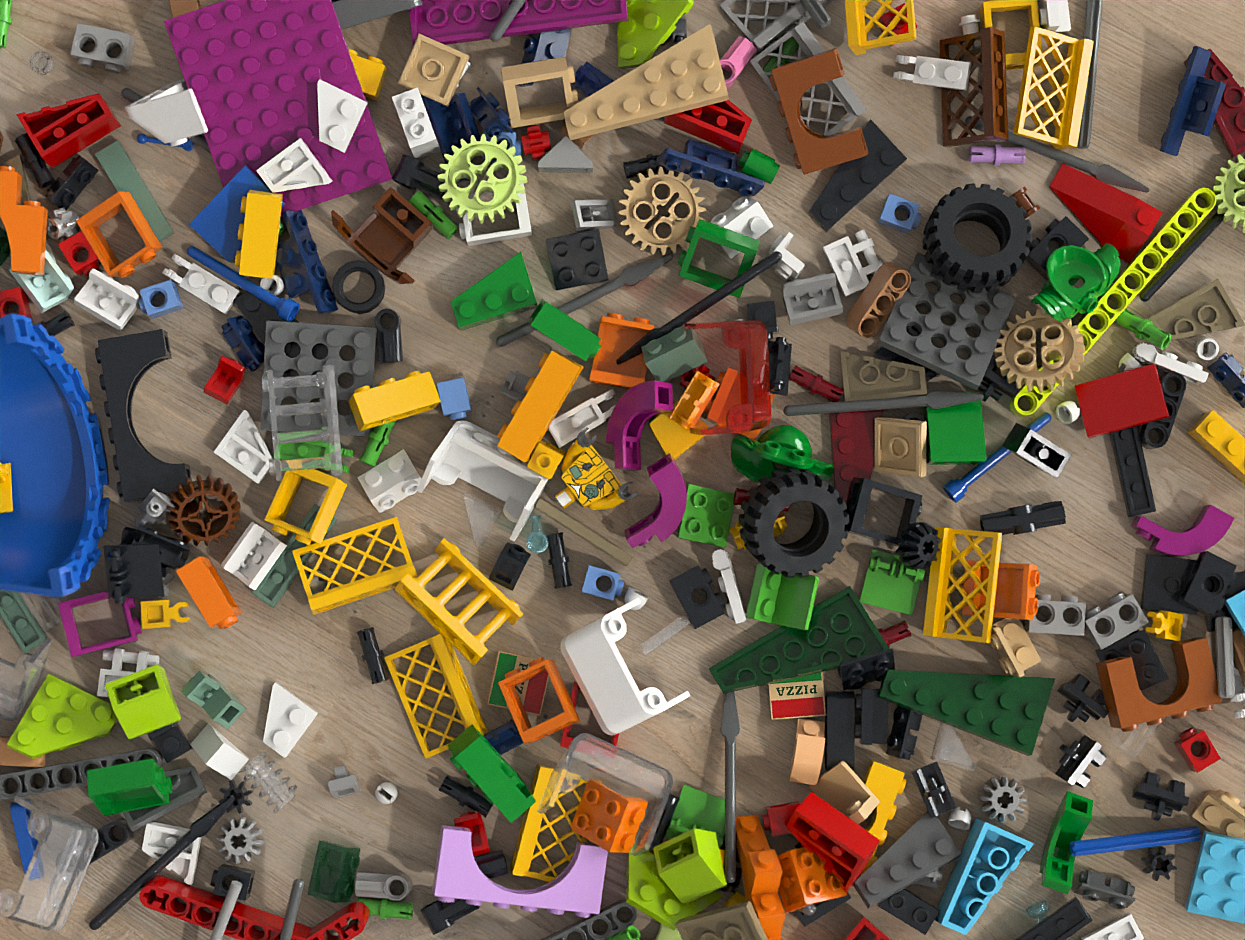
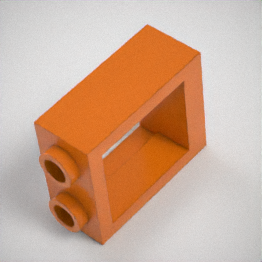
M118 191L76 220L108 276L125 278L135 272V266L141 262L145 264L153 260L157 256L156 252L163 248L130 192ZM125 209L146 246L120 264L99 226Z
M199 556L176 570L210 628L219 627V629H226L239 621L237 616L242 614V611L209 557Z
M544 657L535 659L529 663V668L520 671V669L512 670L504 675L506 679L498 682L523 743L536 742L580 721L554 660H545ZM547 671L564 713L532 727L515 686Z

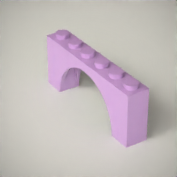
M441 825L432 892L434 896H438L439 901L455 902V898L466 899V903L471 905H482V902L485 901L493 902V906L498 908H510V904L521 905L520 909L525 911H537V907L548 908V912L552 914L562 915L564 910L575 911L576 916L590 918L591 913L599 914L608 851L591 842L577 841L571 861L563 872L551 882L533 889H510L493 882L478 868L472 853L471 831L469 828Z

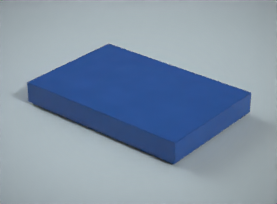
M246 165L189 223L228 262L236 256L237 250L240 251L242 249V240H238L239 224H244L245 213H241L242 196L247 197L249 190L272 193L269 187Z

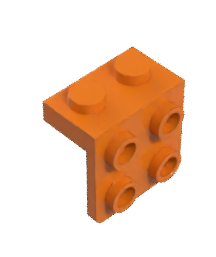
M728 367L726 373L720 371L716 382L720 384L718 386L719 390L716 397L711 398L704 412L708 413L706 421L754 440L760 433L775 394L760 392L761 384L738 375V371Z
M589 780L581 797L571 828L574 832L608 852L629 853L635 843V836L640 823L645 817L648 802L640 797H624L596 780Z

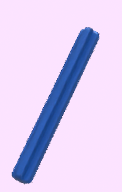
M1193 826L1070 842V853L1072 856H1083L1195 842L1201 840V832L1199 827Z

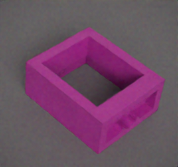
M108 591L58 603L71 657L138 641L137 635L142 634L138 618L133 619L130 608L135 607L133 597L126 598V602L121 604L129 635L82 647L73 608L111 599L109 598Z

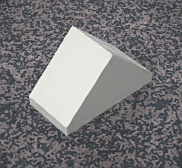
M209 723L190 744L206 765L230 780L249 761V758Z

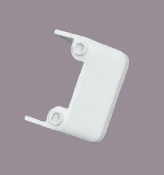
M184 78L167 84L125 107L128 117L163 143H170L172 147L187 142L186 138L208 131L192 88H187Z
M457 421L431 457L417 491L422 493L431 479L441 485H451L456 482L458 477L506 502L503 507L504 515L510 521L517 523L510 537V540L515 541L549 479L527 467L529 461L523 462L498 447L497 444L500 439L496 435L468 421Z
M639 598L568 634L562 639L560 644L561 652L600 728L608 735L619 734L690 696L688 691L665 700L661 691L656 688L649 687L639 691L614 643L626 633V623L621 613L642 603Z

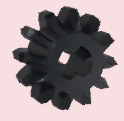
M923 522L907 524L905 530H900L901 538L896 540L899 543V547L895 551L900 555L899 561L914 569L930 568L931 562L937 561V552L941 551L938 548V544L942 539L937 536L938 530Z

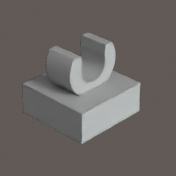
M345 765L334 768L336 780L328 781L330 793L335 799L362 792L359 780L355 775L349 776Z

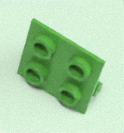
M688 484L686 490V509L677 531V538L726 548L734 508V494Z
M872 549L860 602L913 615L920 582L923 581L925 574L924 568H910L899 561L900 556Z
M684 785L679 797L680 801L676 806L665 837L673 839L694 828L716 832L720 849L725 834V800Z

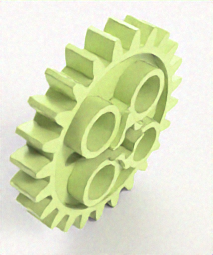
M482 134L480 141H476L474 135H471V143L469 144L461 139L462 147L460 149L456 146H451L454 153L453 156L449 154L444 155L448 164H440V169L445 172L438 175L439 181L445 182L439 186L440 192H447L443 196L444 202L452 201L449 205L451 211L459 207L458 216L460 218L468 213L469 222H472L475 216H478L481 224H483L485 216H489L491 222H494V214L497 213L500 217L505 218L503 210L508 209L513 212L514 208L511 203H521L517 193L524 194L526 192L525 188L520 185L527 183V177L520 175L526 172V167L519 165L523 161L521 155L513 157L516 153L515 147L513 146L506 150L507 141L503 140L498 145L495 135L490 142L487 141L485 134ZM476 156H483L485 158L484 163L481 165H473L471 161ZM492 159H496L497 161L489 169ZM500 169L509 172L508 176L504 179H497L494 175ZM486 174L488 180H482L479 183L477 177L479 176L483 178ZM467 178L471 181L470 185L466 188H459L457 186L460 179ZM476 189L475 196L472 199H469V195H471ZM485 192L494 194L493 199L489 202L481 201L480 197Z
M1238 154L1237 163L1228 160V169L1221 167L1220 176L1215 178L1216 186H1213V192L1216 195L1215 205H1219L1217 213H1225L1223 221L1227 222L1232 219V228L1235 229L1241 224L1243 225V233H1245V206L1238 204L1239 202H1245V182L1239 180L1245 177V159Z

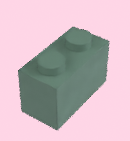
M690 323L676 328L672 332L654 339L641 347L646 366L654 378L660 382L670 381L708 362L704 344Z

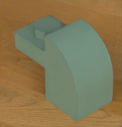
M200 670L181 690L186 698L201 706L214 721L227 729L246 710V707L221 682L212 675H206Z

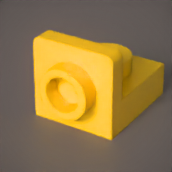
M542 440L534 451L527 467L551 479L558 465L564 459L566 452Z

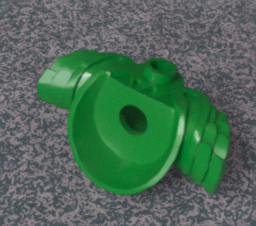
M1106 243L1095 252L1074 245L1063 246L1054 250L1046 263L1048 281L1043 285L1042 291L1031 299V302L1039 304L1051 318L1059 322L1063 319L1074 317L1078 312L1081 314L1091 313L1098 305L1099 301L1097 298L1109 289L1119 273L1121 262L1117 249L1113 245ZM1079 279L1084 281L1082 287H1072Z
M779 425L772 427L763 433L758 440L736 435L731 444V460L734 468L754 482H759L758 480L764 476L769 479L772 477L771 473L773 471L779 470L774 466L773 462L788 466L787 468H796L799 471L802 469L809 470L826 482L830 480L834 470L833 464H826L824 461L815 458L812 459V448L809 439L801 430L793 426ZM785 468V469H780V470L783 471L784 473H786V469H787V468Z

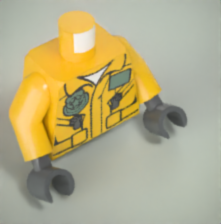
M588 427L578 434L577 440L567 450L561 466L563 473L561 478L567 487L556 494L555 497L564 509L577 499L584 508L589 507L592 510L612 509L625 500H630L638 495V492L634 494L628 492V486L633 484V482L622 485L591 445L597 440V435L591 440L588 439L585 435V432L589 429Z

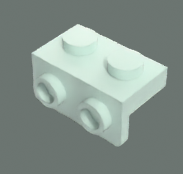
M45 250L44 276L16 274L11 271V268L9 269L41 313L67 300L74 289L70 277L62 272L56 264L54 256L47 252V250Z

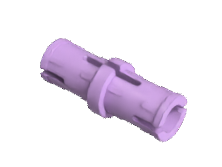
M995 144L994 147L970 146L969 154L980 155L969 156V163H993L994 166H999L1000 163L1024 164L1025 156L1014 155H1023L1026 151L1025 147H1001V144Z

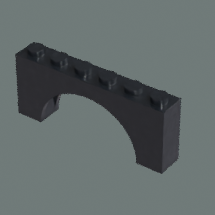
M163 329L98 340V348H95L97 363L102 365L103 374L99 376L101 388L103 391L106 390L107 401H104V410L106 416L110 417L112 428H108V435L111 444H115L116 454L113 455V465L120 474L121 481L117 482L119 497H123L124 502L128 503L143 501L153 489L166 496H170V491L178 492L177 483L185 486L187 484V477L192 480L190 465L185 463H166L153 456L139 440L132 420L133 396L141 378L156 364L172 359L168 333Z

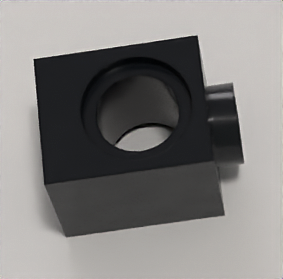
M222 864L218 870H214L211 878L214 895L226 897L229 887L225 883V878L227 875H234L238 882L242 884L237 899L246 901L250 898L255 870Z

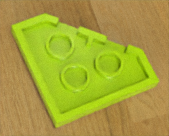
M626 0L629 21L617 22L618 68H636L652 59V54L661 43L664 44L677 26L675 24L684 13L687 14L693 7L694 0Z
M48 674L8 741L7 748L30 759H36L46 753L56 750L62 751L81 745L82 742L107 737L112 732L118 718L110 703Z

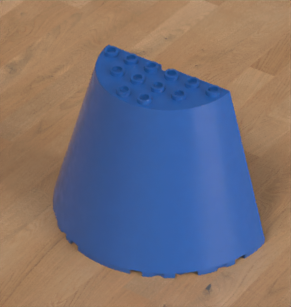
M8 314L0 318V462L2 464L11 463L13 512L0 514V590L61 597L75 592L81 587L80 582L89 579L91 569L96 567L102 553L97 547L99 538L103 536V532H107V510L109 509V497L103 498V485L109 484L105 446L97 414H90L86 404L87 401H91L89 392L83 386L82 377L78 369H73V366L67 364L61 353H64L63 346L53 335L49 336L41 324L32 325L31 318L18 314Z

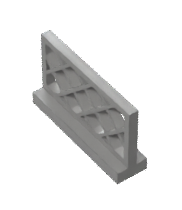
M725 0L720 4V9L746 39L752 42L758 49L757 54H760L802 21L805 23L811 18L800 0ZM833 0L819 1L823 7H826ZM735 2H747L746 14H734L729 7ZM750 3L766 4L765 15H749ZM769 4L785 5L784 13L779 17L768 16ZM748 21L764 22L763 30L753 36L748 30Z
M803 21L750 60L778 101H781L778 90L773 91L770 79L767 76L773 74L771 72H764L758 61L766 55L778 57L777 67L780 66L781 57L795 60L803 59L800 57L801 50L804 51L807 57L825 52ZM792 36L799 45L797 57L782 55L783 43ZM779 46L778 54L770 53ZM843 76L824 82L831 89L829 101L813 98L815 86H812L810 98L802 97L801 100L809 101L807 117L801 116L803 120H806L808 128L810 121L825 123L823 135H833L866 111V108ZM833 93L840 102L832 101ZM813 101L828 104L826 120L810 117ZM832 104L843 106L849 116L841 122L829 120ZM829 123H830V124H837V125H835L834 127H832L830 130H828V124H829Z

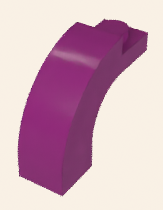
M660 381L640 383L629 389L617 402L610 416L606 433V443L614 444L615 469L627 471L641 470L640 439L643 427L653 415L673 411L672 383Z
M670 453L647 467L649 477L658 488L660 497L656 508L651 514L624 530L626 540L632 548L637 545H645L655 534L663 542L676 530L684 516L687 503L686 487L680 468Z
M1205 505L1194 524L1180 533L1168 531L1143 516L1135 517L1131 527L1137 530L1135 534L1147 541L1154 539L1149 548L1150 550L1163 555L1183 556L1200 553L1215 545L1226 534L1235 518L1213 505Z

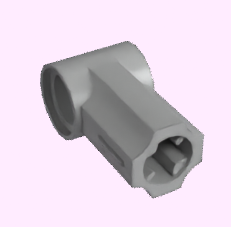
M357 872L355 881L356 896L389 898L397 901L409 895L412 890L410 877L403 873ZM394 880L403 882L405 889L402 894L393 891L392 882Z

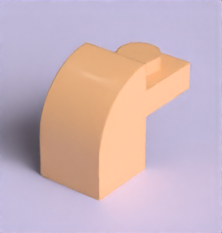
M798 718L795 745L791 757L790 782L817 785L824 752L825 722Z

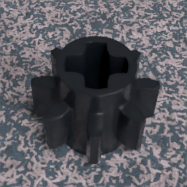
M230 780L229 789L220 788V791L224 793V798L218 801L219 803L234 794V790L236 793L242 794V798L238 802L235 800L226 810L227 813L232 811L233 808H237V812L240 814L243 812V804L247 806L252 805L248 797L254 791H247L244 787L246 781L236 785L234 780Z
M1160 846L1158 852L1148 848L1150 854L1147 858L1141 857V860L1146 862L1147 866L1142 871L1146 874L1153 872L1152 879L1158 881L1160 875L1169 880L1170 876L1168 873L1171 870H1177V867L1172 865L1171 861L1176 856L1174 854L1165 855L1166 848ZM1157 858L1164 860L1160 863L1161 869L1154 867L1157 865Z

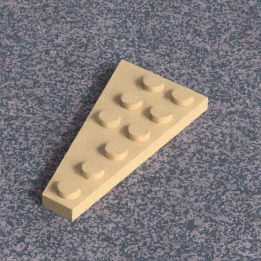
M711 23L565 110L563 113L570 140L729 100Z

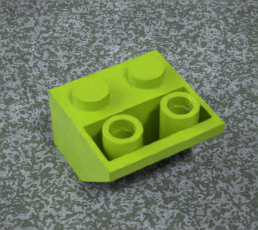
M158 664L105 684L113 710L129 740L182 720L165 669Z
M694 828L653 848L658 874L681 903H689L727 885L716 832Z

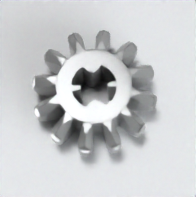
M1002 775L999 784L998 780L992 777L990 779L993 785L992 788L985 784L982 786L985 791H988V795L982 794L979 796V799L988 801V803L984 804L981 809L983 811L991 810L988 817L993 820L998 815L999 822L1001 823L1005 822L1006 814L1011 821L1016 820L1013 811L1023 814L1024 810L1018 807L1019 803H1027L1026 798L1019 797V795L1025 792V789L1023 787L1016 788L1018 784L1016 779H1012L1008 783L1007 776ZM1003 792H1005L1004 795L1009 797V801H1005L1003 806H1001L1002 803L998 802L997 798L1002 797Z
M240 817L239 825L232 818L229 820L230 827L222 825L220 828L226 835L217 836V841L225 842V845L220 846L218 850L219 852H223L226 849L229 851L225 856L227 861L235 855V864H240L242 857L249 863L252 861L251 853L256 856L261 853L255 845L260 846L264 844L265 841L263 839L256 838V836L263 833V830L258 829L254 832L255 820H252L246 826V817ZM243 834L246 837L243 841L247 843L238 846L235 843L238 841V839H235V836L238 837Z

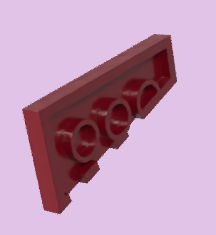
M1208 49V51H1211V56L1203 78L1226 84L1214 124L1231 158L1245 152V88L1243 86L1240 87L1232 77L1233 74L1211 49Z
M883 409L829 413L832 460L834 465V488L840 493L839 496L845 501V504H847L853 477L871 480L875 457V418L882 417Z

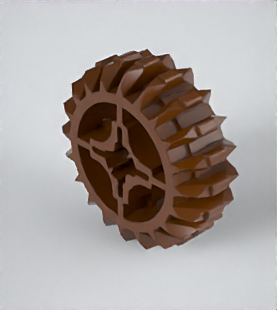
M198 474L197 480L193 482L187 477V484L185 486L177 483L178 492L170 491V503L175 507L167 506V509L171 512H165L166 519L169 520V528L174 530L177 538L182 536L186 544L192 540L196 547L200 541H204V544L208 547L209 540L214 539L215 542L219 543L220 535L228 537V529H235V521L240 518L238 511L241 506L239 501H237V493L232 491V486L229 483L224 484L223 479L220 477L214 481L213 476L210 474L206 480H203L202 476ZM206 495L216 496L220 498L221 501H217V499H209L206 497ZM202 503H204L206 511H203L204 518H202L200 510L203 509ZM185 520H189V522H197L200 524V526L189 524Z

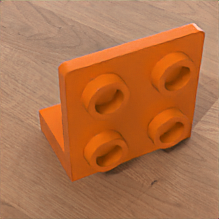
M803 847L789 850L777 856L783 870L779 892L786 913L814 903L841 898L847 895V892L845 893L840 888L842 885L841 881L832 871L827 873L822 868L824 863L814 851L809 853Z

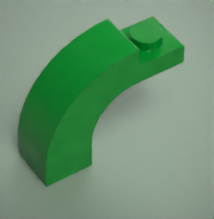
M1069 791L1066 792L1053 819L1043 850L1039 873H1042V886L1068 894L1072 888L1075 856H1072L1070 853V842L1081 840L1092 819L1093 800Z

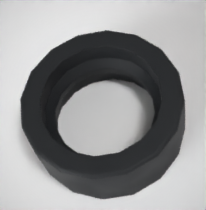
M359 260L347 262L340 267L333 278L332 284L334 297L339 304L349 312L358 314L371 312L378 307L384 298L386 288L384 279L377 268L368 262ZM357 271L370 275L375 284L372 297L362 303L350 301L343 291L346 277Z

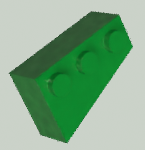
M521 252L451 301L460 331L525 312L538 306Z
M473 724L447 745L452 753L449 759L458 770L463 768L467 772L465 776L475 788L479 786L483 790L482 794L491 805L495 804L511 823L536 802L521 776Z

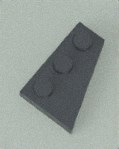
M194 766L164 772L166 777H170L173 788L172 793L169 794V804L123 812L132 832L207 793Z

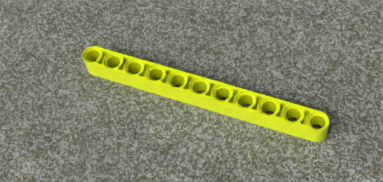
M1200 188L1188 196L1115 279L1109 289L1098 299L1097 307L1091 313H1086L1076 325H1078L1079 334L1083 335V344L1085 346V352L1082 353L1083 356L1214 208L1216 196L1212 190ZM1196 196H1201L1205 199V208H1200L1196 204ZM1179 216H1183L1188 220L1189 225L1187 229L1182 228L1178 224ZM1161 236H1166L1170 239V249L1164 248L1161 245ZM1144 256H1148L1153 260L1152 269H1148L1143 265L1142 259ZM1126 276H1130L1135 280V289H1129L1125 285ZM1108 296L1117 299L1118 308L1116 310L1109 308L1107 305ZM1091 316L1097 317L1100 320L1099 330H1095L1089 325ZM1042 364L1038 367V371L1042 370ZM1057 382L1053 383L1054 389L1059 385ZM1024 384L1018 394L1011 398L1010 410L1017 417L1028 416L1034 413L1053 391L1047 386L1045 391L1039 393L1038 388L1034 386L1031 392H1028L1027 385ZM1020 397L1028 399L1030 403L1028 411H1022L1018 407L1017 403Z

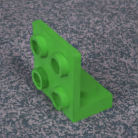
M757 564L746 618L808 630L819 577L809 575L800 578L795 573L793 578L784 577L781 573L777 575L771 572L762 564Z

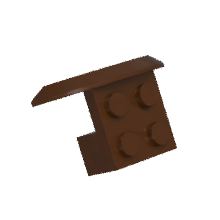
M390 187L372 206L373 213L355 232L349 228L340 215L334 210L331 211L334 228L368 262L398 284H413L415 282L406 272H401L397 268L430 233L432 222L398 192Z

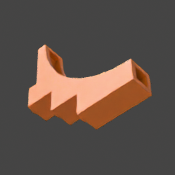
M0 166V217L6 228L11 248V271L16 274L44 276L48 210L42 207L40 202L24 201V205H21L22 175L15 172L13 167Z
M758 814L736 817V847L741 864L746 901L751 902L767 939L782 940L780 935L786 915L778 895L783 872L775 849L770 850Z

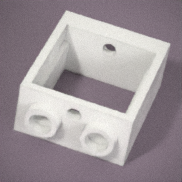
M418 88L393 96L394 105L414 158L419 160L441 152Z
M476 189L471 195H469V198H473L475 196ZM485 192L481 195V197L494 194L491 192ZM517 193L521 199L520 204L516 203L520 228L474 236L472 223L469 222L468 213L463 216L464 223H459L461 240L466 239L468 246L532 236L526 194Z

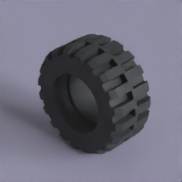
M974 183L966 184L963 190L961 187L952 189L949 195L945 194L939 200L937 206L934 207L924 228L923 234L925 236L922 240V246L924 250H927L924 255L927 263H933L934 265L931 270L936 276L941 274L944 277L943 282L947 285L951 283L958 285L957 290L965 292L966 288H970L972 293H981L983 288L987 292L996 290L998 285L1004 286L1016 275L1030 251L1029 247L1032 244V235L1029 233L1032 229L1031 222L1024 219L1027 213L1022 206L1018 207L1016 205L1018 200L1012 195L1007 197L1003 194L1005 190L998 187L996 190L990 189L989 184H981L980 187H976ZM963 221H977L985 224L998 238L1000 244L999 253L991 256H977L969 253L958 243L954 234V226Z
M787 468L786 473L780 469L773 471L771 478L768 479L764 476L759 479L760 485L756 489L752 486L747 492L751 495L748 501L743 500L741 508L744 510V514L739 515L738 522L743 527L739 531L741 539L745 541L744 546L754 558L777 575L781 573L784 577L793 578L796 573L802 578L809 576V571H813L816 574L823 570L822 565L826 562L830 565L835 560L832 556L836 551L840 553L844 547L841 541L843 538H847L849 532L845 527V524L849 523V514L844 511L847 508L845 501L839 496L840 493L833 486L809 470L802 469L799 471L796 468ZM809 501L814 510V518L809 531L796 542L789 544L777 543L774 539L773 529L779 513L794 502Z

